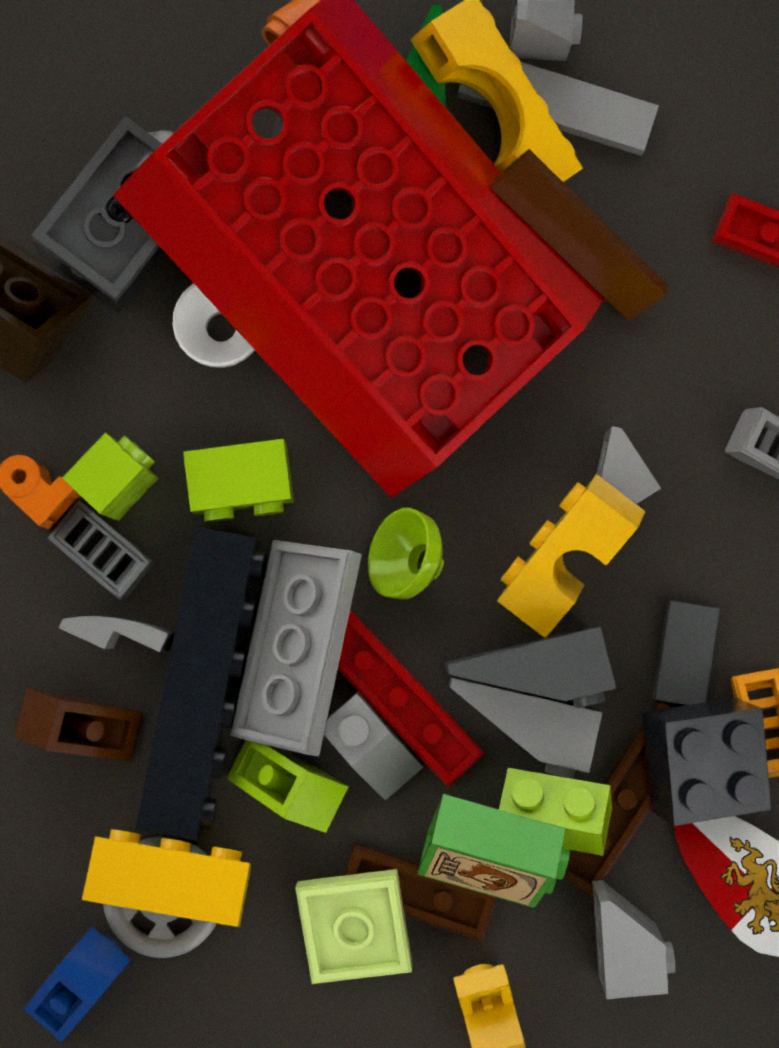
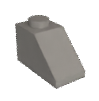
M514 0L509 49L518 58L567 61L571 45L580 44L583 17L582 14L574 13L575 0Z
M359 692L355 693L327 718L324 731L325 737L349 765L385 801L423 768L420 762Z
M603 880L592 881L598 974L606 999L668 994L667 974L675 973V956L671 941L664 942L656 923Z

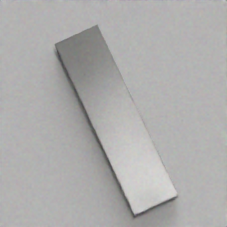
M521 62L522 70L537 94L546 102L549 114L559 130L639 156L643 155L659 105ZM460 84L457 98L493 109L486 98L478 91L467 85Z

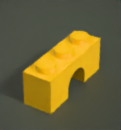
M597 474L586 487L579 482L574 485L559 505L565 511L564 515L556 525L547 519L529 542L535 548V551L526 562L518 556L500 579L507 586L497 601L544 638L549 635L575 604L585 585L566 569L563 562V554L573 550L585 551L607 565L638 529L646 512Z

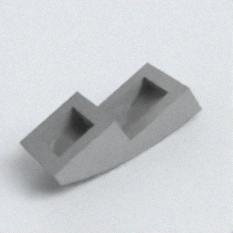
M79 616L62 619L59 629L103 649H114L121 634L158 652H166L174 637L173 632L142 621L118 617Z

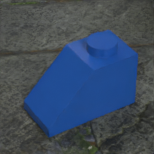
M92 926L54 969L23 1010L62 1042L131 959L121 951L120 946L114 939L107 935H102Z

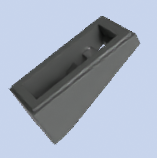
M81 500L77 501L48 537L54 545L119 600L125 601L156 564L155 560ZM84 517L90 524L72 545L65 538ZM97 530L101 531L104 534L103 538L86 556L81 550ZM114 542L119 548L102 568L96 564L97 560L110 544ZM128 554L134 560L120 577L115 580L110 574Z

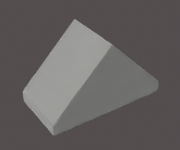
M614 426L605 432L596 474L637 504L661 489V487L623 429Z

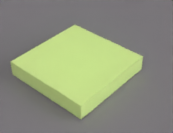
M397 869L297 881L295 889L312 984L412 972V956Z

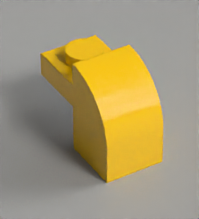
M491 964L476 965L467 969L463 975L453 978L472 1048H526L503 964L497 966Z

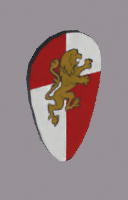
M736 816L674 826L676 840L682 857L696 883L719 917L741 942L758 953L779 957V841Z

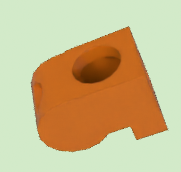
M19 454L10 456L0 465L1 490L40 527L51 530L81 498L61 476L52 483L50 473L46 467L28 456Z

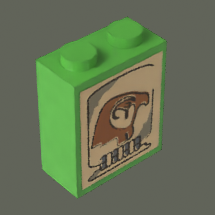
M443 794L428 828L417 875L535 908L545 893L552 894L556 879L562 880L565 875L570 855V849L562 847L566 829Z

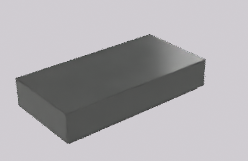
M667 601L652 699L684 705L706 702L719 608Z

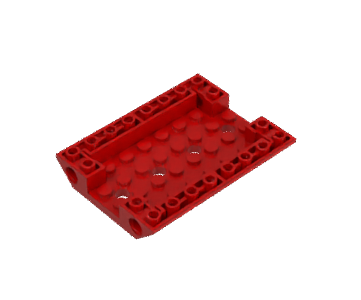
M321 0L311 7L162 143L113 194V197L391 498L436 469L586 328L604 300V297L490 188L493 179L501 172L354 0ZM269 109L279 116L282 123L279 135L274 138H263L254 131L252 117L257 111ZM342 190L351 198L352 211L346 219H334L326 212L324 199L329 191ZM403 268L414 270L421 280L420 291L411 299L399 295L394 286L395 276ZM472 345L482 347L488 356L487 367L482 373L477 375L470 374L463 365V355Z

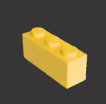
M111 829L109 839L95 836L82 900L240 927L251 870L250 863L241 862L242 852L212 847L210 856L190 853L192 843L161 838L160 847L140 844V834Z

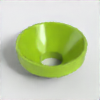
M401 508L391 513L382 522L373 537L368 555L369 580L379 594L392 599H409L423 591L433 579L438 578L442 571L444 560L442 558V539L435 521L421 511L412 508ZM426 549L425 557L418 571L419 556Z

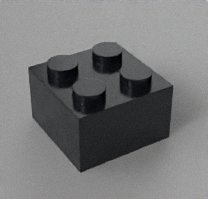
M737 698L642 712L651 812L670 824L678 826L771 810L763 708Z

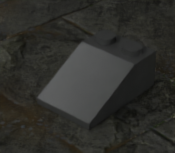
M585 627L444 662L446 673L451 676L568 701L569 705H574L575 708L605 701L604 691L617 689L601 627Z

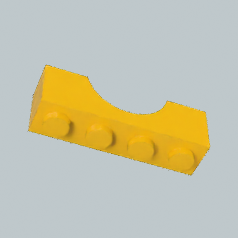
M480 0L462 1L430 21L410 39L437 83L455 82L467 85L483 95L493 107L501 128V147L494 163L500 172L504 171L528 149L563 182L583 169L575 156L572 144L562 135L549 114L546 102L533 88L522 70L519 58L509 49L495 26L493 16L483 7Z

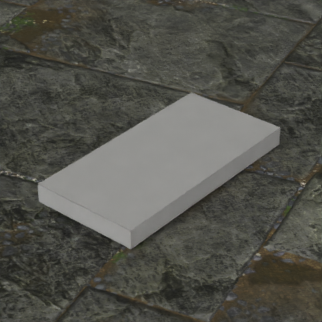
M273 540L230 736L302 754L320 755L362 554L350 550Z

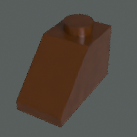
M26 688L14 737L46 751L131 762L142 712L69 694Z

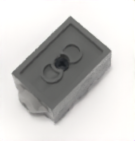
M127 116L122 119L31 235L40 256L118 314L140 287L142 280L151 268L158 264L165 252L113 197V194L173 134V132L168 130L146 132Z

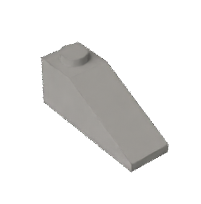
M450 677L449 687L538 761L546 763L545 772L573 779L576 770L590 772L603 712L586 707L575 708L574 705H569V703Z

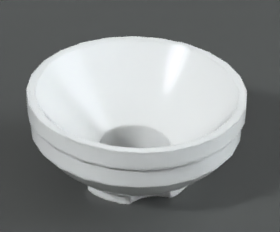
M192 284L182 293L173 312L172 325L174 335L181 349L199 364L215 368L234 366L247 359L255 350L237 330L229 340L223 342L215 341L208 335L207 327L210 320L221 313Z

